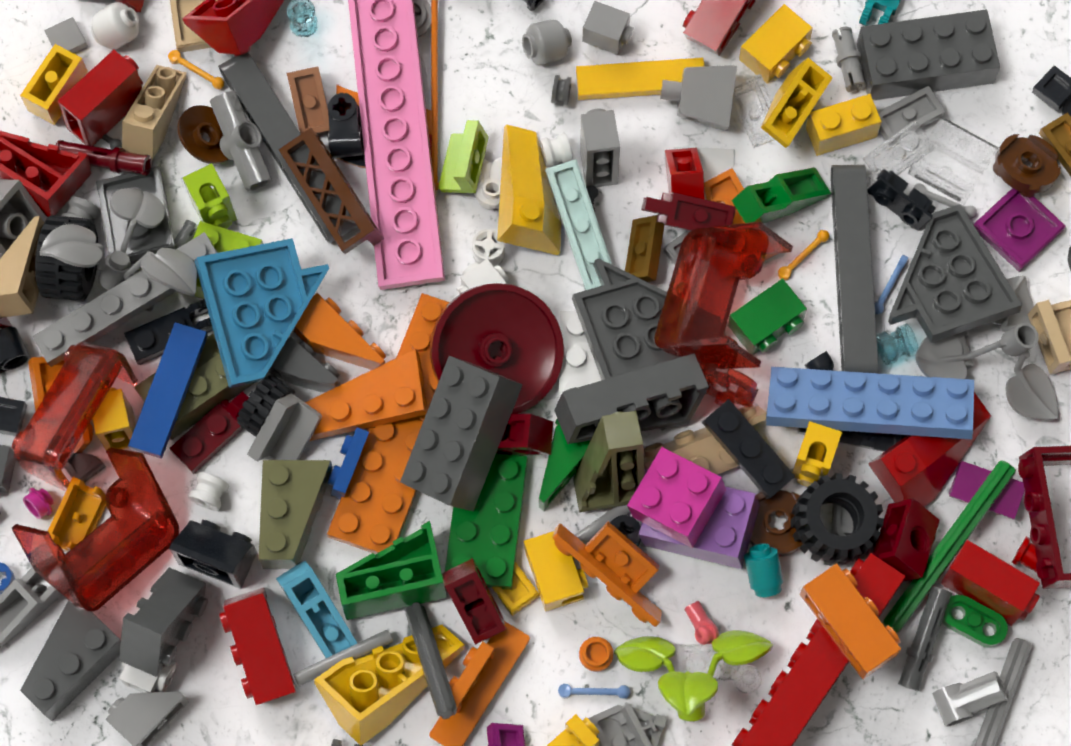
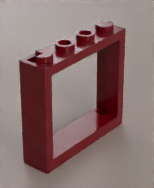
M1071 446L1033 447L1019 456L1018 472L1023 479L1025 490L1024 505L1029 512L1031 523L1030 538L1035 545L1037 556L1036 571L1041 579L1042 589L1071 588V573H1063L1044 466L1071 465Z

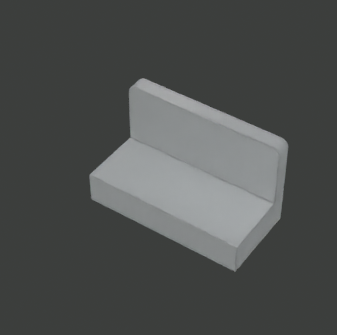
M292 393L276 400L247 455L257 462L268 456L275 460H299L321 421L322 415Z

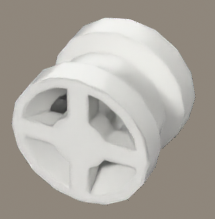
M566 133L558 134L555 139L551 140L547 137L540 139V147L546 169L556 164L572 161L571 149Z
M484 229L474 236L472 250L475 262L480 264L485 259H488L493 267L503 262L505 245L504 242L497 241V231Z
M199 472L196 477L197 486L194 490L190 491L188 499L204 508L219 511L222 505L220 498L223 493L228 491L229 484L216 476Z

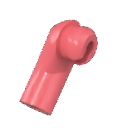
M696 601L688 605L684 610L695 628L697 642L702 645L712 644V641L719 636V629L707 616L701 603Z

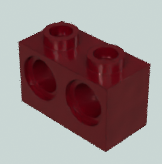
M511 414L496 453L508 455H551L554 421L533 414Z
M473 558L442 573L444 586L475 645L506 630L503 615Z

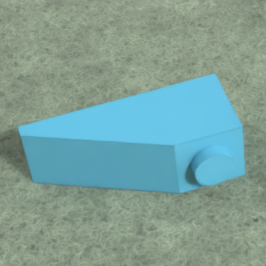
M305 560L276 578L325 658L357 644V641L313 569Z

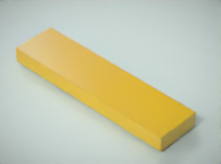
M704 58L576 66L578 100L660 95L663 80L681 82L684 68L703 67Z

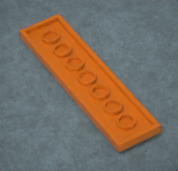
M422 293L397 357L414 349L418 351L428 411L438 385L430 359L431 335L438 317L450 302ZM426 415L368 428L367 440L344 497H341L327 532L328 538L377 554L393 545L392 542L400 537L417 490L400 483V480Z

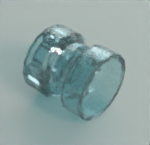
M908 323L897 326L893 332L883 331L876 334L877 351L885 365L897 362L898 358L902 356L912 357L919 348L915 334Z

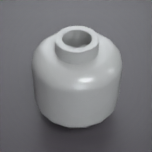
M547 20L531 24L527 28L526 34L522 36L523 51L526 57L532 59L536 64H547L564 59L567 55L568 47L572 44L569 30L564 28L557 20Z

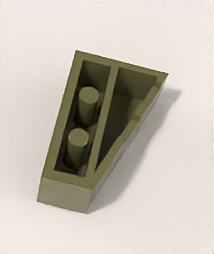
M620 411L601 417L573 478L579 512L628 505L645 476L644 447L636 411Z

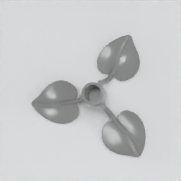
M120 189L113 193L110 199V208L113 213L121 219L130 220L120 251H114L105 258L104 247L102 244L96 243L95 233L88 228L74 224L62 225L51 231L40 249V256L53 257L73 266L89 268L98 264L97 269L101 271L98 278L99 283L108 290L130 278L141 267L148 277L160 284L194 297L196 292L197 269L195 263L188 255L172 248H161L156 254L149 251L131 267L130 259L125 253L136 223L151 229L159 226L165 216V208L161 200L154 194L141 191L140 189Z
M1016 276L1007 279L1022 303L1020 313L992 322L1001 325L1002 332H1005L1001 340L962 355V345L954 335L932 343L926 337L921 342L915 354V360L922 373L930 378L965 379L967 368L964 361L997 348H1001L1007 355L1019 356L1014 367L1016 376L1010 378L1005 387L1008 403L1015 412L1027 418L1044 420L1058 418L1057 400L1047 374L1035 364H1028L1022 368L1025 359L1030 357L1028 350L1036 346L1039 338L1037 330L1031 325L1027 315L1034 307L1028 291L1026 276Z

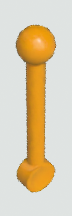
M177 50L169 52L168 58L172 64L179 63L211 82L215 89H222L224 87V80L221 77H213L183 59Z
M820 230L817 233V238L787 267L784 266L778 270L779 279L788 280L791 277V271L821 242L829 240V232Z

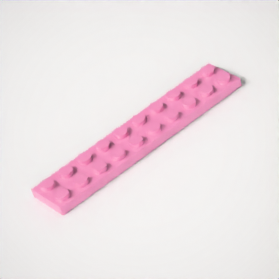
M348 0L370 212L373 222L384 237V240L374 246L378 287L380 290L445 281L414 0Z

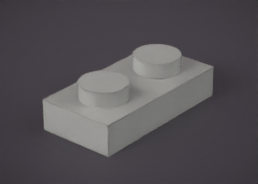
M927 86L879 111L878 114L882 121L879 131L887 144L891 145L944 117L946 111L931 88Z

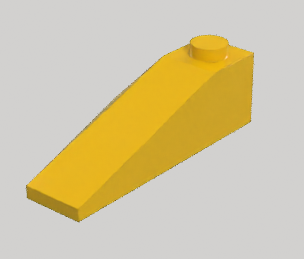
M506 124L503 135L497 241L558 255L561 247L562 223L545 172L546 166L537 133Z
M441 624L433 627L432 631L445 669L465 649V644ZM412 635L405 637L402 643L384 649L383 646L371 649L372 654L355 660L353 657L343 659L314 679L317 689L338 725L360 746L388 727L428 686Z

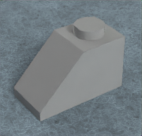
M179 691L132 693L125 699L121 697L116 700L109 708L108 713L110 715L105 720L132 746H148L189 701Z

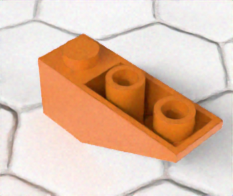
M318 293L312 297L292 330L302 341L307 343L316 353L369 370L385 364L384 359L386 355L382 349L374 342L369 345L362 338L364 333L360 327L352 320L347 323L339 315L341 310L331 298L328 297L324 300Z

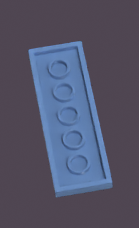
M771 367L766 425L807 428L809 421L841 431L972 439L974 380Z

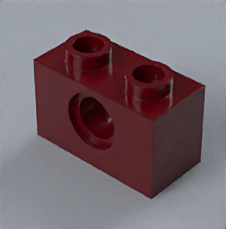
M914 498L888 504L883 526L880 529L881 534L877 539L873 555L905 575L906 577L903 582L922 578L927 567V561L940 520Z

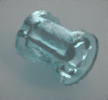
M309 0L291 1L286 11L292 33L297 37L313 35L317 30L318 22L313 3Z

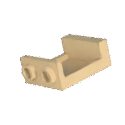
M1049 300L1036 303L1027 315L1031 325L1038 332V344L1049 374L1052 375L1071 370V300L1052 305Z

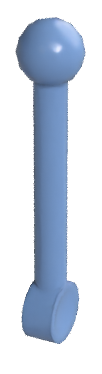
M901 256L880 298L875 302V314L878 315L884 311L883 304L909 257Z
M562 684L558 688V693L562 698H569L571 695H618L620 698L626 699L631 693L630 688L625 685L619 688H571L568 684Z

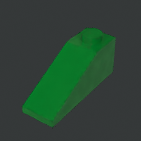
M558 419L555 421L557 426L552 440L551 455L548 457L539 495V508L543 511L546 510L574 477L590 441L567 444Z

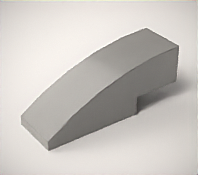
M43 554L21 579H15L0 595V648L30 625L77 579L56 554Z

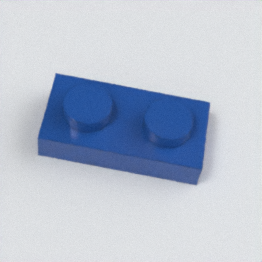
M357 427L353 436L346 435L340 453L346 456L341 467L334 466L328 484L333 486L330 496L338 499L345 496L367 440L368 431Z

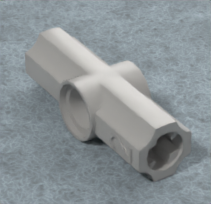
M235 90L212 98L209 102L223 133L220 139L221 151L228 159L235 162L247 191L266 186L272 182V179L258 147L262 142L260 130L254 123L247 121Z

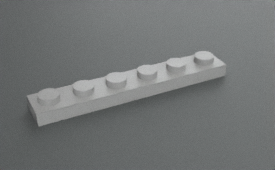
M205 232L176 249L188 255L194 263L197 257L217 253ZM141 270L32 337L45 360L52 367L173 294L176 290L156 282Z

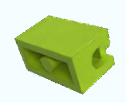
M212 163L182 177L191 202L202 222L227 229L232 225V222L237 220L230 197Z

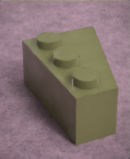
M263 460L258 558L263 569H291L300 563L333 470L331 460Z

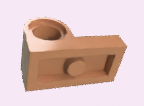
M319 67L288 72L287 77L300 134L309 128H312L315 133L329 131L328 108Z

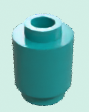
M769 544L752 546L749 549L750 551L744 555L750 588L755 591V595L758 597H771L779 594L782 591L781 585L784 583L778 550L770 547Z

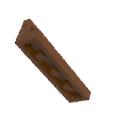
M309 128L279 149L344 254H347L366 240L373 246L384 240V237L327 147L312 128ZM304 144L310 150L307 164L295 162L290 155ZM314 160L317 161V163L319 164V166H318V165H313V164H314ZM300 169H305L304 175L302 174ZM312 171L324 172L326 175L323 189L310 187L309 180ZM330 185H332L335 191L329 190ZM315 194L321 195L320 200L317 198ZM328 196L341 199L342 203L339 214L327 213L325 211ZM347 210H348L349 214L351 215V217H350V216H345ZM332 220H337L336 226L334 225ZM343 223H356L361 232L345 242L341 236Z

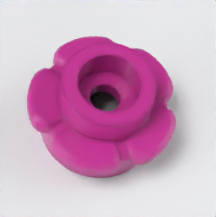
M30 488L28 490L29 494L23 498L26 508L37 519H41L45 515L49 516L53 512L51 506L54 504L50 494L43 488L40 490Z

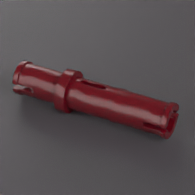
M58 140L56 146H59V150L78 154V152L89 154L91 166L108 168L113 173L126 171L147 176L151 171L152 158L150 155L126 152L124 148L120 147L107 149L66 142L64 140Z

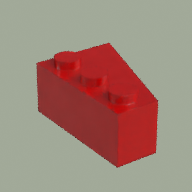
M0 131V179L20 180L47 217L56 215L92 174L89 154L82 152L74 154L59 150V146L53 144L44 146L30 142L29 138Z

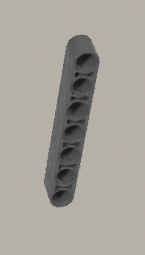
M249 52L235 56L220 64L218 68L231 91L235 90L244 112L260 130L263 142L323 237L329 244L332 243L335 239L279 151L281 147L301 135ZM304 144L290 155L295 162L307 164L310 150ZM314 160V164H313V165H318V166H319V164L317 163V161ZM300 169V171L304 175L305 169ZM311 172L310 187L323 189L326 177L324 172ZM330 185L329 190L335 191L332 185ZM315 194L317 198L320 200L321 195ZM328 196L325 211L327 213L339 214L342 203L341 199ZM347 210L345 216H350V217H351V215L349 214V212H348V210ZM332 220V222L336 226L337 220ZM344 222L341 236L358 227L356 223Z
M865 164L832 165L830 181L841 371L878 373Z

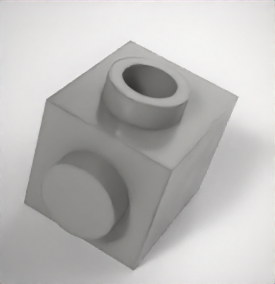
M594 1L583 26L582 42L618 54L622 44L628 45L634 27L630 26V13Z

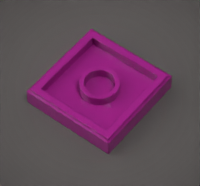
M1014 188L1008 191L973 224L979 235L1018 272L1025 268L1066 228V225L1035 197H1024Z

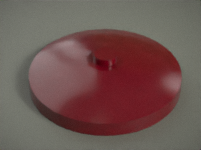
M491 283L479 285L462 292L444 308L435 323L431 335L430 359L438 383L448 357L452 356L523 384L511 413L519 414L538 404L556 383L563 363L564 344L557 319L550 308L539 297L515 285Z

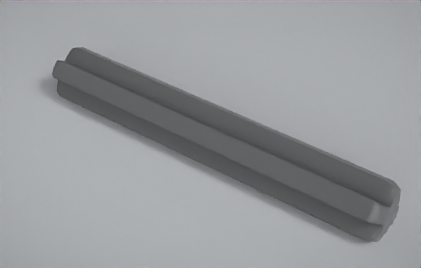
M415 602L412 606L406 608V617L438 716H442L443 719H449L450 716L457 713V706L426 609L419 602Z

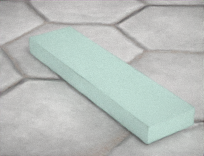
M577 159L547 168L545 172L584 288L589 290L601 286L593 266L594 261L601 259L607 263H612Z

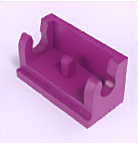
M961 461L953 479L949 497L969 503L992 471ZM1011 479L989 511L1014 520L1025 491L1023 482Z

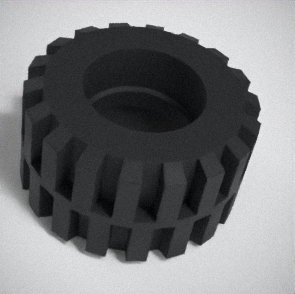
M50 215L41 229L36 250L35 274L40 295L45 298L85 301L92 290L97 265L89 268L73 266L53 257L40 256V249L51 231L67 224L79 225L90 229L95 233L96 243H98L95 224L92 219Z
M835 473L831 478L825 475L817 482L814 481L797 499L798 502L793 506L791 512L794 517L790 521L791 528H796L793 538L795 542L802 541L803 545L800 547V550L804 554L808 550L813 553L810 559L818 562L822 558L824 559V565L832 566L835 562H838L839 566L845 565L850 560L853 562L858 559L879 538L881 532L878 530L883 526L884 518H879V515L883 512L882 504H875L874 501L878 498V495L875 491L870 494L866 490L869 485L865 481L858 484L855 482L857 477L853 475L843 479L842 473ZM823 504H837L848 511L853 521L851 535L838 536L825 528L820 517V509Z

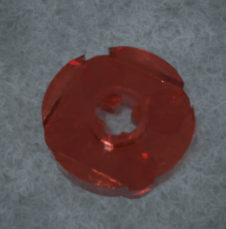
M700 363V367L709 385L705 394L715 397L714 402L717 405L721 406L730 399L733 404H740L746 407L753 406L759 390L756 389L757 383L753 379L731 368H728L727 373L716 371L718 364Z

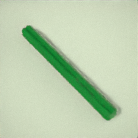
M1003 460L997 463L928 558L923 577L912 580L883 620L885 626L889 625L896 633L901 632L930 592L931 586L936 584L966 540L1015 475L1016 469L1011 464Z

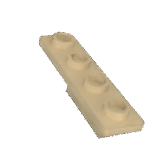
M747 405L738 409L751 425L766 420L767 413L759 406ZM706 427L695 432L692 430L683 431L674 437L675 440L666 444L655 443L644 448L645 469L651 466L661 447L716 475L738 466Z

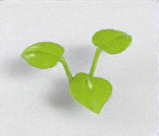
M732 630L724 632L712 641V649L717 653L712 658L708 673H691L689 671L683 673L675 671L673 663L669 658L676 654V649L672 643L659 637L644 636L628 640L619 645L614 650V654L617 655L619 662L623 666L637 672L654 671L664 665L668 669V673L661 676L658 680V689L665 700L677 710L680 719L692 722L701 720L705 716V702L710 700L718 691V682L713 676L720 660L723 659L729 665L748 664L770 652L773 648V643L764 637L747 631Z

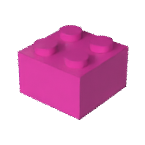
M661 447L627 506L633 518L693 549L726 492V487L722 477Z

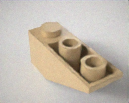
M160 65L155 66L122 121V148L126 152L150 155L152 160L154 159L165 139L187 72Z

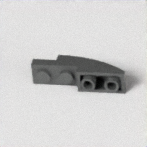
M291 336L286 340L268 371L270 374L286 382L318 392H327L340 386L338 379L340 374L327 362L322 365L314 358L316 353L304 341L297 343Z

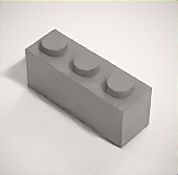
M593 109L586 114H581L580 156L585 186L602 187L618 184L620 143L614 110Z

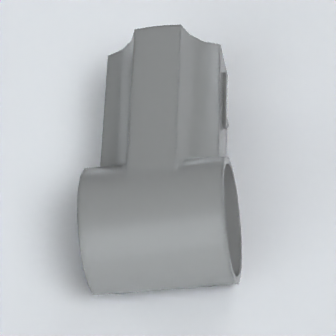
M995 671L967 683L952 684L932 693L945 727L966 721L974 717L973 713L1008 700L1004 684Z

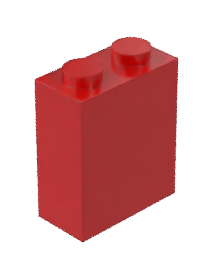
M113 49L58 100L67 129L85 145L94 146L104 134H107L127 115L142 90L143 81L138 74L139 67L128 55L123 57Z
M966 540L940 583L954 593L967 596L999 613L1011 627L1018 618L1024 621L1040 598V595L1035 593L1040 582L969 540Z

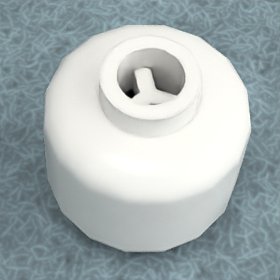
M111 3L93 16L92 36L101 46L112 50L118 49L134 40L138 35V15L132 8L123 3Z

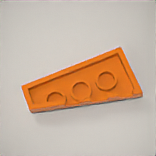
M414 349L305 402L322 415V419L309 441L352 432L357 427L366 429L426 415L427 406L418 351Z

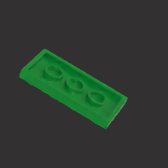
M496 453L474 511L453 507L445 572L473 558L488 588L501 587L502 589L512 590L528 464L527 456Z

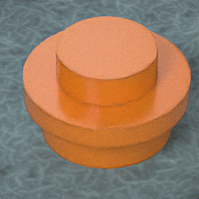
M591 637L585 640L580 647V662L590 671H603L612 663L613 648L604 638Z

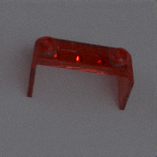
M762 222L697 228L690 231L681 243L655 332L654 341L656 346L666 353L678 357L695 353L700 364L717 369L760 367L761 361L740 347L731 337L724 336L739 280L750 279L757 275L763 267L766 254L792 252L793 246Z
M83 341L77 345L73 344L68 348L64 356V365L24 432L20 431L13 440L14 458L26 472L66 492L70 482L63 474L62 469L116 378H119L133 386L138 382L124 354L109 347Z
M109 447L106 450L119 476V479L108 488L105 497L106 506L111 516L68 553L65 554L61 546L54 543L48 531L15 524L11 528L34 571L79 609L90 612L100 609L166 552L174 539L179 535L178 521L143 453Z

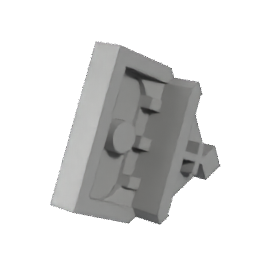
M625 703L623 706L616 705L588 719L600 732L596 736L600 740L599 746H658L667 718L658 714L656 716L633 708L632 704Z

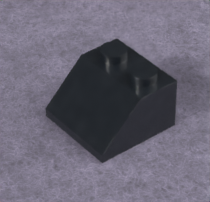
M190 520L169 548L178 564L241 589L257 554L254 544L251 543L252 539L238 532H233L232 536L220 531V526L207 520H202L201 524Z

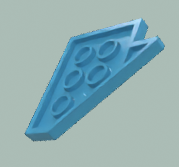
M293 238L200 256L195 259L196 269L229 388L260 382L264 379L329 270L328 264L301 269Z

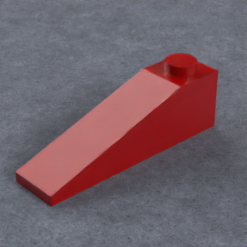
M206 0L183 17L182 20L188 28L216 52L240 56L249 52L251 46L262 37L284 0Z
M974 392L972 439L907 435L869 462L868 465L894 502L914 498L925 507L935 500L991 415Z

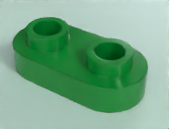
M951 596L942 621L947 628L987 648L995 647L1005 639L1008 625L1002 615L967 596ZM959 609L963 613V618L960 620L955 619L952 616V610ZM983 626H991L994 630V635H985Z

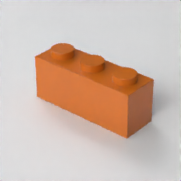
M836 563L803 586L799 595L864 680L898 655L901 650L898 644L901 641L889 625L885 627L878 619L879 611L871 599L868 597L863 599L855 588L858 586L857 581L850 571L846 568L842 570Z

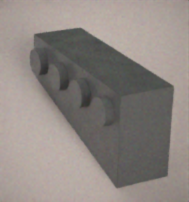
M694 353L581 387L570 388L562 392L554 411L567 444L590 441L601 417L620 411H636L641 432L689 424L709 385Z

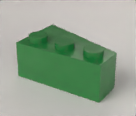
M430 521L421 525V529L409 536L394 540L392 542L393 545L379 553H372L336 573L341 604L346 620L412 606L415 602L422 604L447 598Z

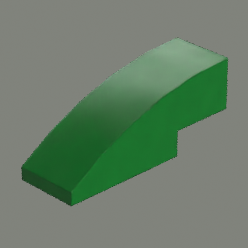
M813 167L776 174L768 182L749 185L731 201L749 228L802 210L829 197L831 192L817 169Z

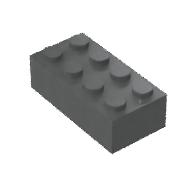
M987 9L863 26L860 28L856 43L862 57L860 64L866 82V93L871 94L873 100L908 96L927 86L933 92L994 84L1000 70Z
M449 356L400 483L449 506L474 511L523 384L476 364Z

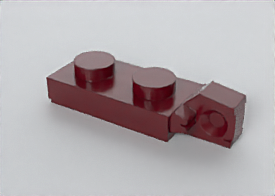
M672 192L671 194L663 193L661 200L644 197L641 210L658 214L657 222L664 223L666 226L729 239L736 207Z
M242 391L231 402L225 399L220 404L218 403L169 448L170 451L193 474L196 473L243 430L237 423V417L240 416L238 413L244 407L242 406L244 401L248 400L249 397Z

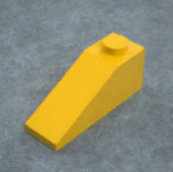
M809 57L788 74L780 86L761 128L787 148L833 77Z

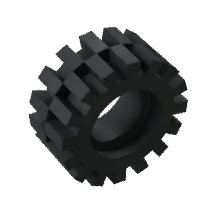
M272 374L268 378L265 377L262 383L259 382L256 385L255 391H251L248 395L250 396L249 399L244 401L242 405L244 407L238 413L240 416L237 417V423L256 437L276 400L290 393L294 395L296 393L295 390Z

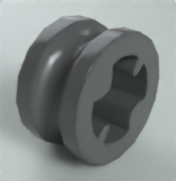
M555 75L551 103L556 104L557 101H561L563 105H568L572 77H567V79L563 80L560 78V75Z

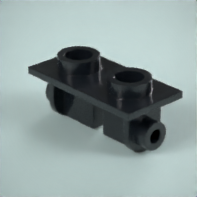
M883 169L878 174L877 181L867 189L868 194L874 197L877 203L890 209L905 224L914 227L916 230H919L932 219L933 215L931 213L936 209L932 205L933 201L915 188L906 195L904 191L909 183L892 170L888 172Z

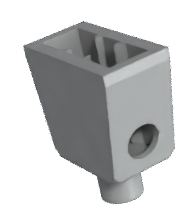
M737 66L686 67L683 70L681 82L662 81L660 99L679 101L677 116L727 131L730 126Z

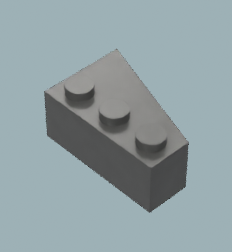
M169 567L151 587L150 592L153 593L150 598L145 599L142 597L137 602L136 607L140 608V610L135 615L127 613L124 616L119 661L156 677L164 665L170 666L176 655V646L179 641H186L191 632L192 621L195 616L200 618L208 603V599L204 597L206 583Z

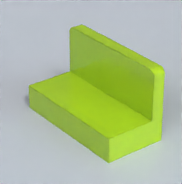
M466 120L464 133L451 134L438 186L442 193H476L489 139L479 120Z

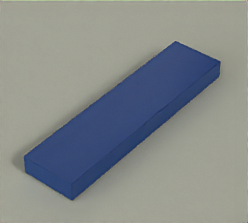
M174 323L128 447L131 450L160 459L163 458L208 337L206 331Z

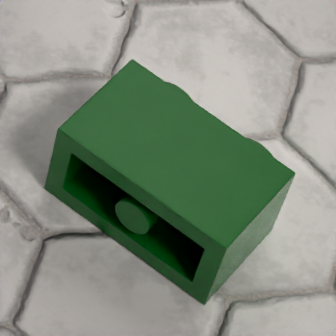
M782 278L730 314L728 327L751 356L758 351L765 353L777 344V338L787 332L790 335L802 327L807 308Z

